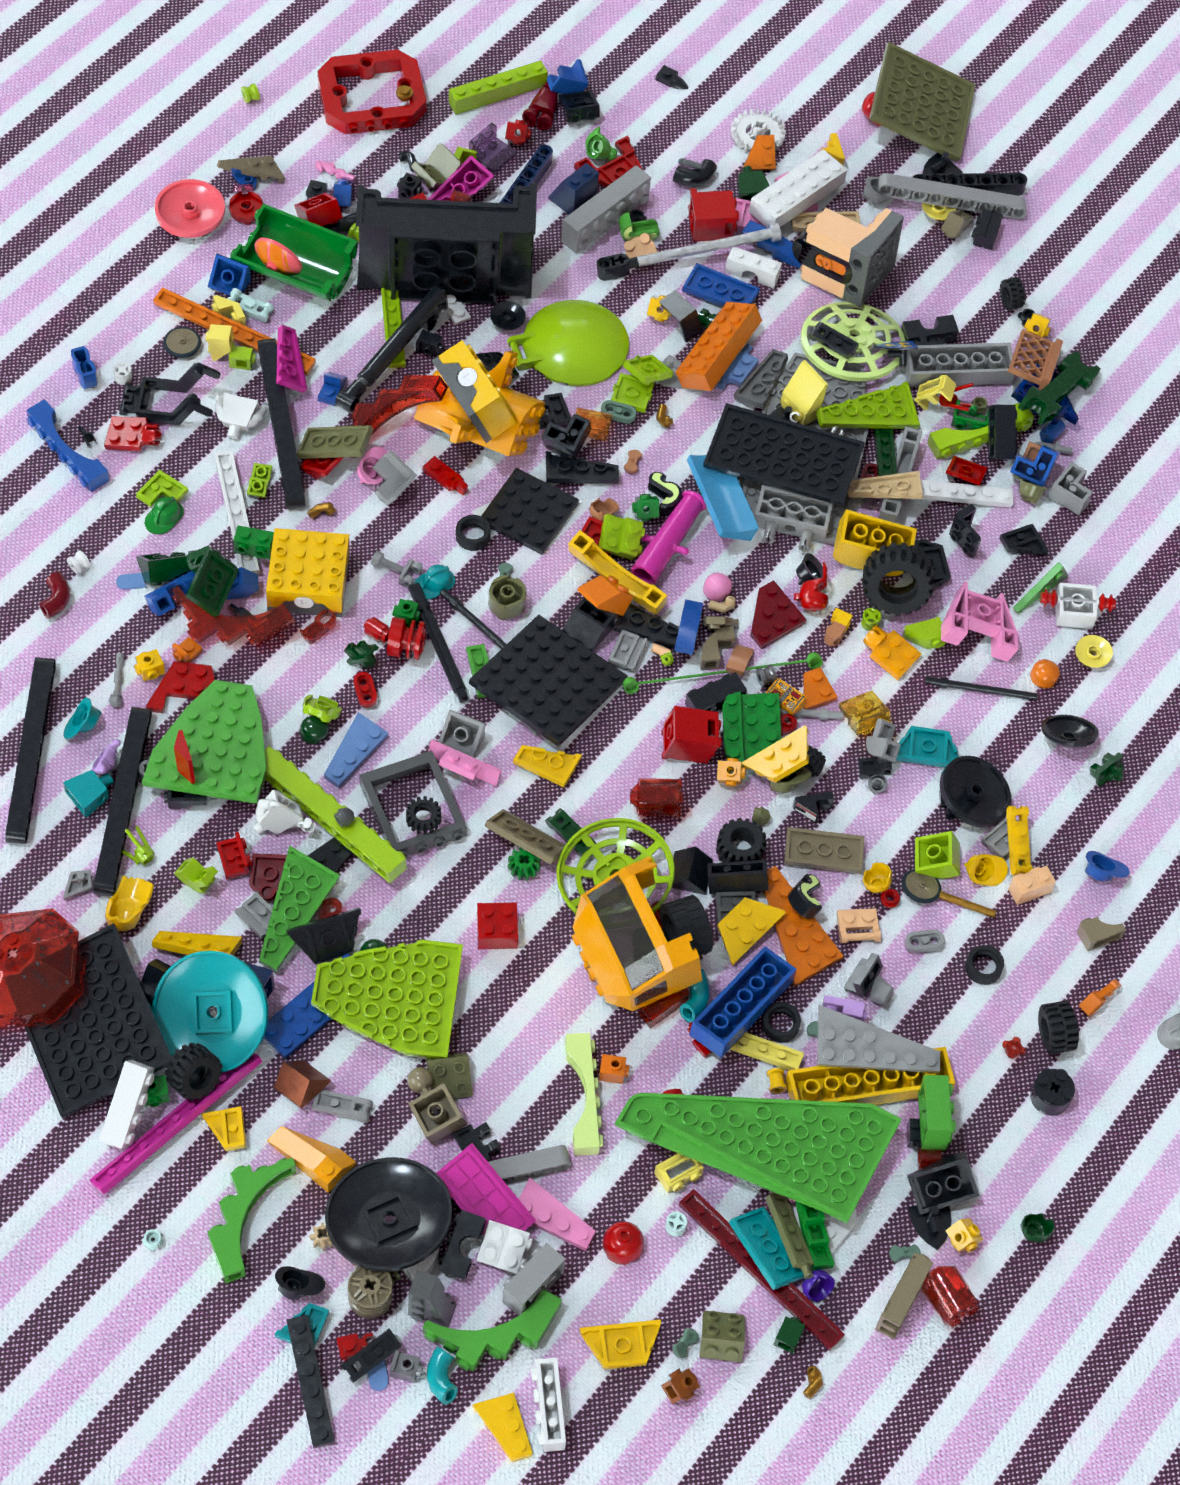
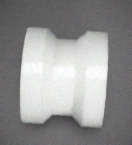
M126 362L115 364L113 367L115 382L120 385H125L127 382L130 383L132 380L131 366Z
M80 550L76 552L74 557L70 556L67 558L68 565L76 574H79L83 568L90 566L88 558Z

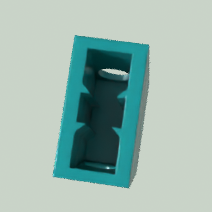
M90 770L64 781L63 785L65 793L86 818L108 800L109 795L106 787L114 783L109 773L98 778L94 771Z

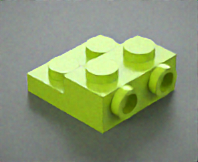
M610 514L604 515L599 547L606 553L629 560L636 558L642 551V545L639 544L640 538L642 539L645 534L643 522L628 517L623 519Z

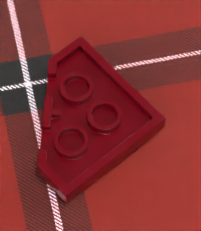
M774 580L759 588L750 636L761 649L803 626L807 621Z

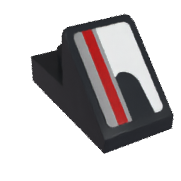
M833 792L795 797L793 810L817 823L818 809L827 810L832 808L834 801Z

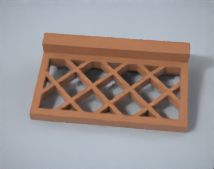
M1022 329L1007 372L1039 385L1038 389L1042 390L1051 381L1063 340L1057 338L1054 343ZM1028 355H1032L1034 359H1030ZM1025 365H1029L1031 369H1027Z

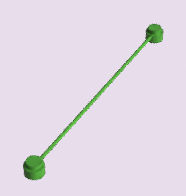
M812 652L807 656L806 660L771 665L775 667L807 662L809 668L816 669L822 666L823 660L818 653ZM767 665L747 667L746 670L766 668ZM724 670L637 682L633 677H627L623 681V688L627 694H634L638 691L640 684L730 672Z

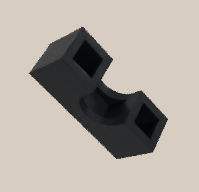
M953 315L936 317L934 329L924 328L920 319L904 321L901 327L905 341H913L916 345L950 344L956 342L959 332Z
M464 1210L460 1214H456L453 1225L456 1226L454 1233H450L446 1241L448 1246L446 1254L442 1253L439 1260L440 1271L466 1280L473 1260L463 1256L460 1245L467 1237L481 1239L487 1222L486 1218Z

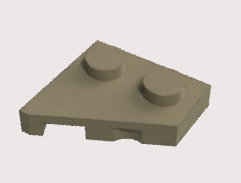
M706 616L703 619V627H707V630H718L720 627L732 625L733 627H739V619Z

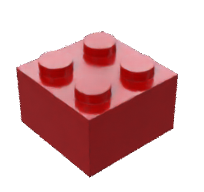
M322 193L294 205L299 218L319 226L333 225L343 218L337 198L327 193Z
M517 902L477 903L478 949H517Z

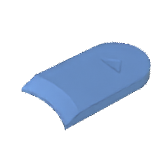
M142 573L122 574L116 579L118 588L123 590L147 587Z
M384 1359L367 1372L370 1387L375 1391H382L388 1385Z

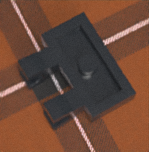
M562 393L544 395V400L541 401L545 402L544 407L545 410H548L549 414H544L540 417V429L547 428L549 422L561 427L568 426L571 416Z
M487 1122L475 1129L470 1124L453 1133V1138L461 1152L473 1143L488 1162L490 1161L489 1155L500 1152V1145L496 1139L485 1146L479 1140V1138L491 1135Z

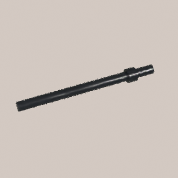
M446 589L440 592V595L449 602V606L454 610H458L499 648L502 649L506 645L500 637L462 605L460 599L453 597Z
M925 677V684L936 685L944 689L950 687L1029 700H1037L1038 695L1033 692L954 681L946 677Z

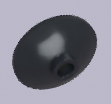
M512 301L500 302L490 312L492 323L502 330H515L523 325L526 317L524 309Z

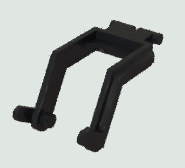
M194 363L179 380L143 377L142 383L138 386H132V383L127 382L125 383L124 399L121 401L119 414L125 416L126 413H134L136 417H146L148 422L180 425L193 411L211 417L213 410L201 405V400L194 393H190L171 413L147 410L150 393L153 389L187 393L204 374L218 379L221 373L202 363Z

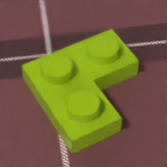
M159 470L136 493V498L150 507L162 495L165 497L173 496L177 503H179L189 490L188 487Z

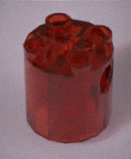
M638 778L637 784L630 789V804L636 807L637 816L680 818L681 806L678 805L683 802V792H679L682 787V780Z
M938 1266L927 1274L921 1291L933 1309L939 1313L944 1325H950L953 1328L962 1322L961 1318L965 1315L971 1316L979 1311L977 1305L980 1301L972 1294L968 1283L956 1266Z

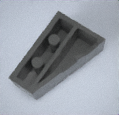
M419 1270L416 1271L408 1293V1315L412 1319L420 1322L429 1320L449 1328L457 1304L450 1302L451 1296L448 1293H444L445 1287L437 1276Z

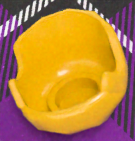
M875 862L872 864L871 869L865 870L862 882L865 888L872 893L884 892L891 886L893 879L892 871L887 864Z

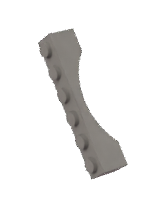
M905 426L896 457L897 474L912 471L923 431ZM884 498L879 519L896 523L903 498Z

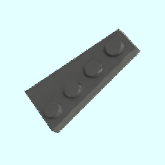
M772 349L734 393L735 400L764 409L788 361V354Z

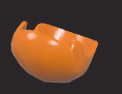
M1048 659L1037 661L1030 672L1031 681L1036 686L1044 689L1052 688L1060 676L1059 666Z

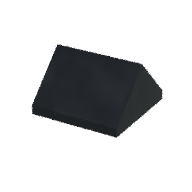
M696 846L675 851L673 857L675 874L672 888L706 895L708 885L707 863H712L713 859Z

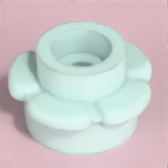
M155 1229L148 1230L142 1239L143 1245L148 1247L149 1250H156L164 1241L162 1233Z

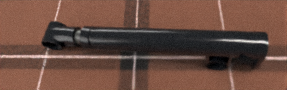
M434 286L364 366L363 370L357 374L358 379L354 380L347 389L343 388L339 391L335 399L336 403L349 411H353L359 404V398L366 392V387H371L375 383V380L381 376L421 328L429 332L433 330L440 312L448 308L447 295L442 289Z

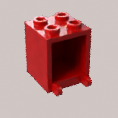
M696 188L690 189L688 216L693 242L712 241L734 236V233L737 232L736 221H739V211L735 209L737 207L736 197H733L732 190L697 192Z
M674 706L661 730V735L663 736L662 759L671 758L708 764L711 757H714L717 748L721 746L722 739L719 736L721 720H719V712Z

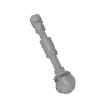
M123 653L116 654L115 687L113 694L110 695L108 700L114 708L122 705L119 685L122 680L121 666L124 660Z

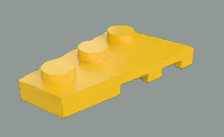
M522 745L513 759V764L564 788L580 762L582 754L575 753V755L565 754L563 751L551 752L546 751L544 748Z

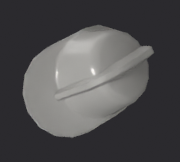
M879 177L866 178L863 198L869 199L873 203H880L884 199H893L879 194Z
M1180 1013L1165 1020L1158 1028L1157 1038L1168 1049H1180Z

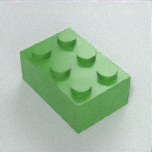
M923 1076L918 1092L921 1149L946 1150L948 1143L952 1142V1133H955L956 1124L955 1120H952L951 1115L954 1113V1102H950L953 1085L949 1084V1076Z

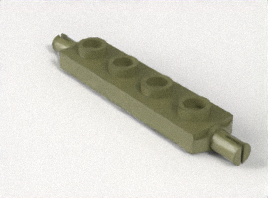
M770 1191L771 1194L765 1200L793 1268H800L805 1279L808 1280L813 1277L810 1268L814 1262L788 1198Z

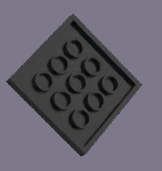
M515 468L481 516L488 521L490 529L543 555L579 504V499Z

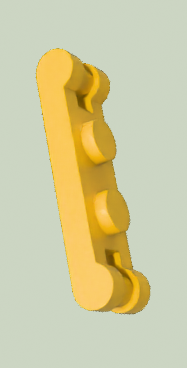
M1008 806L1006 815L1010 873L1012 875L1026 874L1033 869L1030 861L1028 831L1029 808L1027 806H1020L1019 808Z

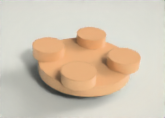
M646 233L624 243V249L629 258L657 252L654 242Z

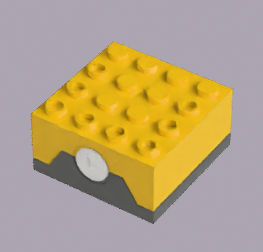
M462 340L432 360L486 443L516 424L513 418L516 416L470 344L466 346Z
M275 528L266 586L267 611L272 612L279 609L283 613L342 617L350 558L349 534Z

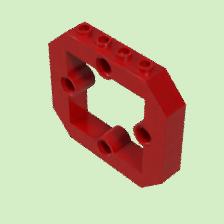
M398 49L333 56L317 71L318 87L326 124L344 134L413 127L426 113L427 100L418 61ZM400 71L402 78L397 81V88L406 85L413 90V96L407 101L408 105L387 108L375 106L370 110L343 113L342 108L347 105V89L343 85H338L336 78L359 76L362 79L369 80L377 73Z

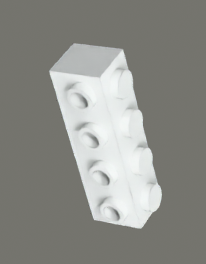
M134 1060L125 1061L99 1141L121 1149L127 1148L133 1143L135 1126L141 1120L142 1114H140V1111L147 1102L148 1094L146 1093L148 1087L154 1081L155 1075L153 1072L155 1068Z
M557 1358L536 1359L535 1368L531 1369L532 1382L536 1381L537 1389H533L534 1403L538 1402L539 1410L535 1411L536 1424L541 1426V1432L537 1433L538 1445L543 1446V1452L565 1450L566 1437Z

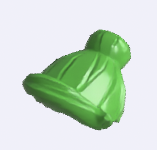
M597 127L588 135L585 147L587 150L586 154L593 160H603L606 158L612 161L617 157L616 148L611 147L609 140L600 133V127Z

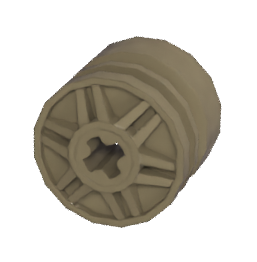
M361 1267L352 1272L348 1280V1302L356 1315L364 1319H375L381 1317L389 1310L393 1296V1283L389 1273L372 1271Z

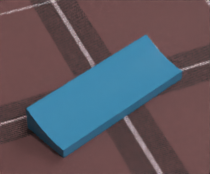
M689 455L687 462L719 536L751 541L759 527L737 477L703 467L706 455Z

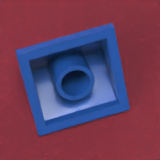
M217 253L207 287L231 296L230 293L233 288H237L244 293L251 281L249 266Z

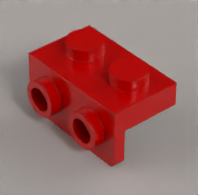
M235 832V838L216 842L226 880L249 874V866H252L249 854L245 855L244 849H247L244 837L240 838L239 832Z

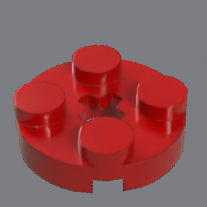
M248 192V194L237 193L230 199L229 213L235 220L243 222L245 225H250L253 221H256L254 215L256 210L261 208L263 200L254 192Z

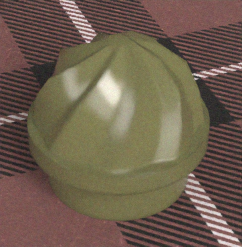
M762 806L760 808L755 807L751 822H757L758 826L767 824L771 818L769 811Z

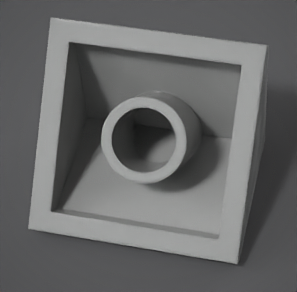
M449 710L439 742L474 758L485 737V723Z

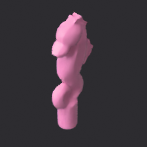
M315 162V168L320 173L324 170L330 175H335L337 179H349L350 182L354 183L356 176L346 173L343 169H336L333 162Z

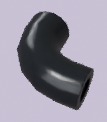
M704 159L701 162V169H687L678 166L673 175V182L689 187L702 185L713 177L717 170V165L712 160Z

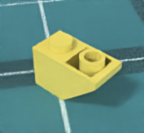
M210 325L209 331L206 332L205 340L208 342V353H211L212 361H216L231 352L234 340L232 326Z

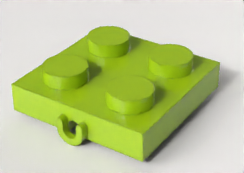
M637 355L634 359L625 360L623 367L630 374L634 375L644 384L663 381L673 376V371L653 355L643 357Z
M620 373L617 384L613 386L614 392L611 400L631 405L637 412L645 413L648 402L651 401L654 382L644 384L635 376Z

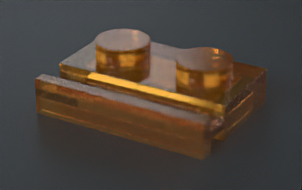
M577 407L576 414L591 422L592 429L588 437L607 441L612 414Z

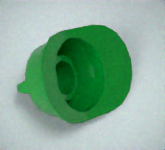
M173 496L160 498L145 517V527L153 534L166 533L182 518L184 509Z

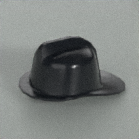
M810 553L804 556L801 564L796 568V574L799 578L798 585H802L809 580L823 578L822 564Z
M283 1266L275 1273V1279L279 1285L278 1291L290 1300H298L306 1295L319 1294L325 1288L323 1277L311 1271Z

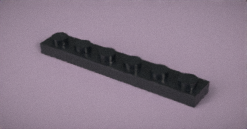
M308 1315L286 1319L313 1448L333 1444L335 1441Z

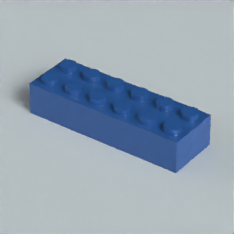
M765 946L692 1022L689 1035L722 1058L760 1018L765 1010L791 985L797 969Z

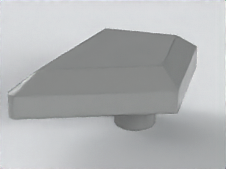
M91 870L70 872L63 895L64 900L92 890Z
M878 975L873 982L869 1000L885 1006L890 1001L894 988Z

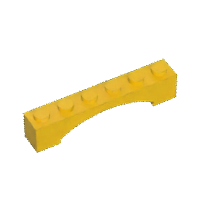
M581 530L568 543V550L571 554L599 575L606 577L611 575L617 578L619 584L629 589L628 592L634 596L633 600L653 615H657L667 604V594L653 584H648L627 571Z

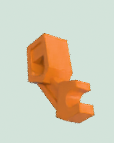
M1114 979L1099 992L1096 990L1090 993L1078 1006L1091 1017L1106 1002L1105 998L1112 996L1113 992L1122 985Z

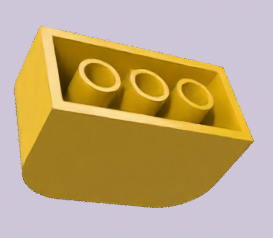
M846 509L838 524L833 558L843 565L863 570L867 558L871 556L874 550L877 549L879 551L883 545L890 546V543L901 545V542L907 543V546L914 545L917 529ZM892 571L885 576H898L904 571Z

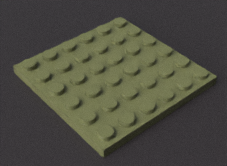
M888 42L885 46L869 120L939 154L948 152L949 158L958 162L962 154L976 84Z

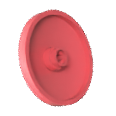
M196 179L179 180L169 184L158 194L155 201V215L160 226L170 234L184 238H195L211 233L221 224L225 216V202L220 191L205 181Z

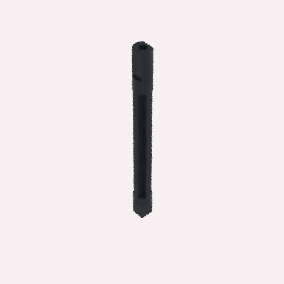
M418 582L409 585L408 590L413 601L418 603V611H421V620L425 622V629L454 694H456L459 703L467 701L466 687L422 587Z

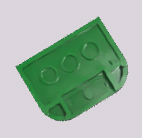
M735 692L727 695L722 708L724 752L726 758L738 759V762H743L781 740L779 693L741 695V692Z

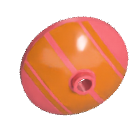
M259 238L255 242L256 253L266 268L288 276L298 275L302 271L303 267L299 258L281 243L269 238Z

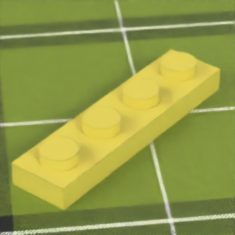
M746 1032L730 1048L732 1051L786 1070L799 1069L804 1055L803 1052Z

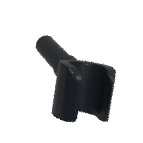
M82 426L78 427V430L83 434L82 437L87 446H90L89 442L91 441L96 442L92 432H86Z

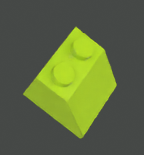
M952 831L915 838L916 873L939 879L960 876V842Z

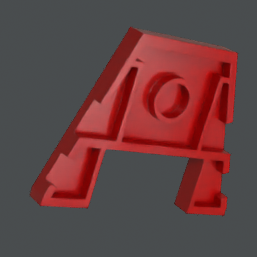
M628 135L615 142V147L622 156L596 168L587 157L574 163L575 170H578L585 163H588L599 172L598 183L604 187L609 186L637 165L640 169L642 167L636 158L635 150L630 144Z
M174 661L147 703L146 708L152 709V712L164 713L167 697L196 699L214 681L212 666Z

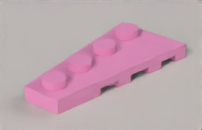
M529 1178L519 1200L536 1219L532 1226L586 1251L595 1235V1230L533 1179Z

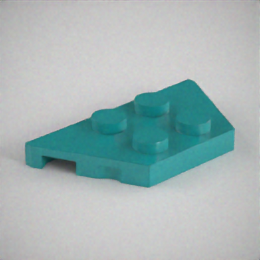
M911 726L899 742L901 745L896 760L945 768L952 760L959 756L949 731Z

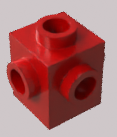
M516 119L515 122L509 121L507 122L505 139L512 140V144L522 145V142L525 143L527 139H530L531 129H529L528 124H525L526 121ZM517 129L521 131L520 135L517 134Z

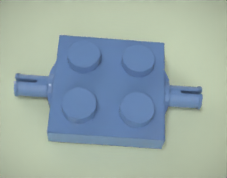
M746 344L745 348L739 352L720 378L721 381L717 384L718 389L721 388L723 390L727 383L741 386L759 364L758 358L749 355L753 349L751 345Z

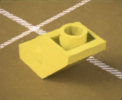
M218 295L213 296V304H211L213 311L227 318L231 317L232 320L246 326L245 315L239 303Z

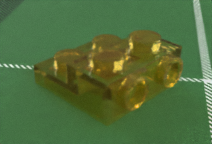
M872 690L839 703V709L848 719V725L856 735L862 733L864 735L869 734L875 729L877 719H883L891 723L890 710Z

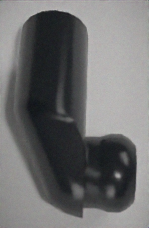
M407 150L398 154L399 160L401 162H408L410 171H415L411 167L414 162H417L415 155Z

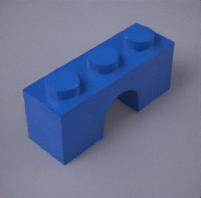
M190 571L145 595L144 597L151 612L161 616L174 609V603L187 598L185 596L195 573Z

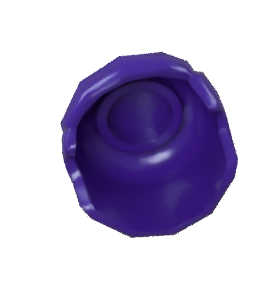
M824 1270L812 1271V1278L804 1279L802 1289L808 1299L820 1302L832 1292L835 1280Z

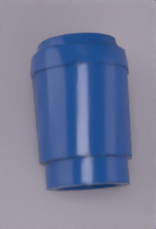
M1059 418L1052 420L1040 431L1041 441L1052 444L1066 428L1065 423Z

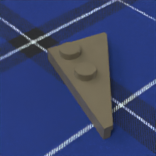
M272 156L218 160L217 163L218 168L231 171V168L242 170L241 174L259 177L265 180L271 177L278 179V183L281 184L285 181L284 175Z

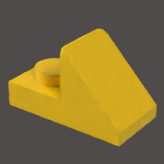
M831 133L826 144L827 147L822 148L821 151L824 149L844 166L845 156L837 133Z

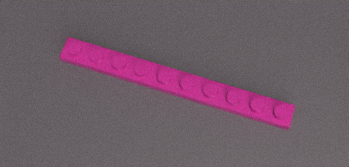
M254 1053L239 1067L223 1072L222 1076L219 1077V1084L215 1085L214 1091L211 1090L208 1096H202V1099L199 1100L196 1098L195 1100L186 1099L92 1177L90 1179L91 1184L103 1195L260 1065L262 1063L260 1056Z

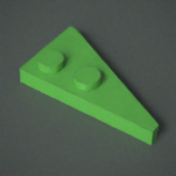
M1058 562L1013 609L1019 614L1039 599L1041 592L1047 589L1049 593L1053 587L1067 578L1068 574L1064 566Z

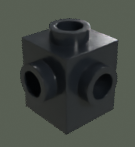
M406 172L404 177L398 180V198L410 199L421 194L423 191L422 179L416 175Z

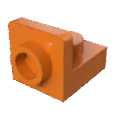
M189 636L181 644L177 645L174 643L172 645V655L179 662L190 663L203 651L202 647Z

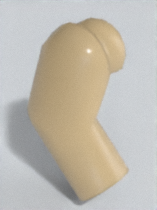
M727 596L726 601L722 603L710 600L708 609L725 613L735 607L736 600L733 596Z

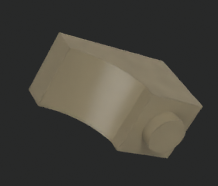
M962 210L950 211L940 230L945 232L944 235L951 239L960 237L966 227L972 224L974 217Z
M1098 917L1082 920L1077 934L1088 952L1122 939L1126 929L1122 923L1116 925L1106 924L1100 921Z

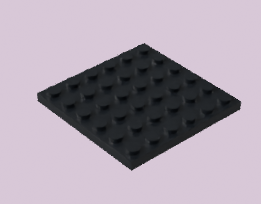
M538 614L469 679V684L559 747L623 684L628 675Z

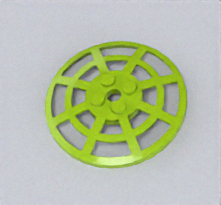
M609 818L591 823L580 829L570 838L559 856L556 876L561 896L566 905L576 914V907L579 905L581 894L585 893L581 877L593 879L594 886H596L613 873L650 856L653 862H655L652 855L661 847L668 862L669 875L657 876V867L654 868L655 884L649 886L644 894L648 900L656 884L668 883L662 898L652 908L653 913H655L667 900L674 882L675 867L669 846L654 829L636 820ZM619 827L618 838L606 839L595 844L589 837V834L600 829ZM627 828L641 831L655 842L646 849L639 843L626 839ZM582 840L587 847H591L582 855L577 867L565 865L571 850L579 841ZM617 845L616 853L604 856L600 851L601 848ZM625 846L634 848L641 854L633 860L630 856L624 854ZM593 854L598 861L593 871L583 869L586 861ZM563 873L575 875L576 887L580 897L570 901L564 888ZM618 883L597 895L601 894L609 897L620 892ZM615 901L608 904L607 907L603 906L596 909L606 913L605 920L601 921L603 927H624L642 921L640 917L629 921L612 922L614 914L626 913L636 909L634 904L615 908L617 902Z

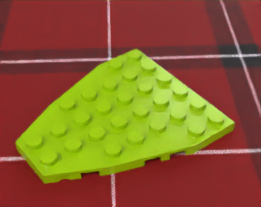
M418 940L417 943L407 945L401 943L396 947L386 948L384 946L362 950L343 959L339 957L332 962L318 964L311 1005L348 1029L405 1055L433 1059L447 1058L463 944Z

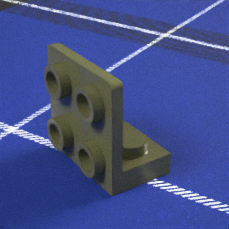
M466 1052L448 1054L447 1058L441 1059L426 1058L428 1070L433 1075L432 1089L445 1083L453 1098L470 1097L473 1095L469 1058Z

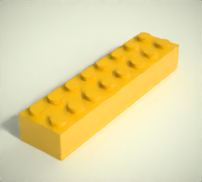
M946 1047L933 1048L940 1051L939 1073L814 1066L788 1070L785 1079L790 1100L868 1103L874 1105L917 1099L924 1075L949 1076V1084L953 1085V1089L956 1083Z

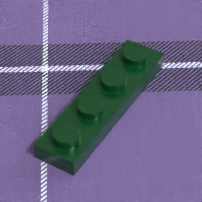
M875 428L877 476L897 474L893 429Z

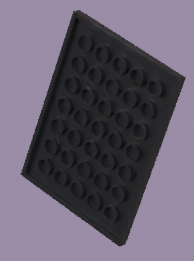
M114 923L75 942L74 948L73 944H71L68 948L66 947L48 956V958L38 961L39 966L34 963L5 978L59 1114L63 1119L114 1094L125 1061L134 1060L155 1068L153 1073L165 1068L167 1062H170L169 1058L172 1054L119 930ZM35 973H36V975L40 974V976H39L40 979L37 980L38 976H36L35 978H33V976L35 975Z

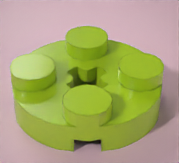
M307 695L303 702V713L320 717L321 721L327 723L331 722V719H337L342 710L341 707L338 708L336 701L319 695L317 699L313 698V695Z

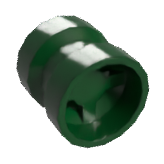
M703 308L698 314L701 326H705L707 329L717 314H711L709 310Z

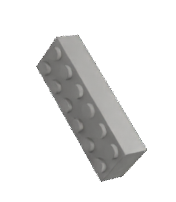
M637 165L563 219L561 242L575 254L580 250H584L588 244L596 241L600 235L608 232L612 226L618 223L624 213L629 212L630 214L632 210L637 209L640 205H644L649 200L651 177Z
M1011 343L916 345L918 349L907 350L906 366L904 368L909 387H919V385L926 383V381L934 380L941 375L950 377L956 383V386L970 383L974 385L1012 384L1014 374L1007 372L1013 356Z

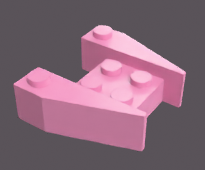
M965 581L955 593L942 622L941 641L958 646L968 634V630H972L991 637V657L1008 662L1019 648L1018 633L1004 594L1000 593L994 599L968 590V582Z

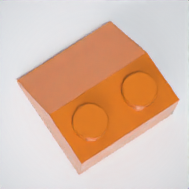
M600 575L577 589L596 608L624 616L634 598L628 592L629 589L619 584V580L611 575L609 577Z

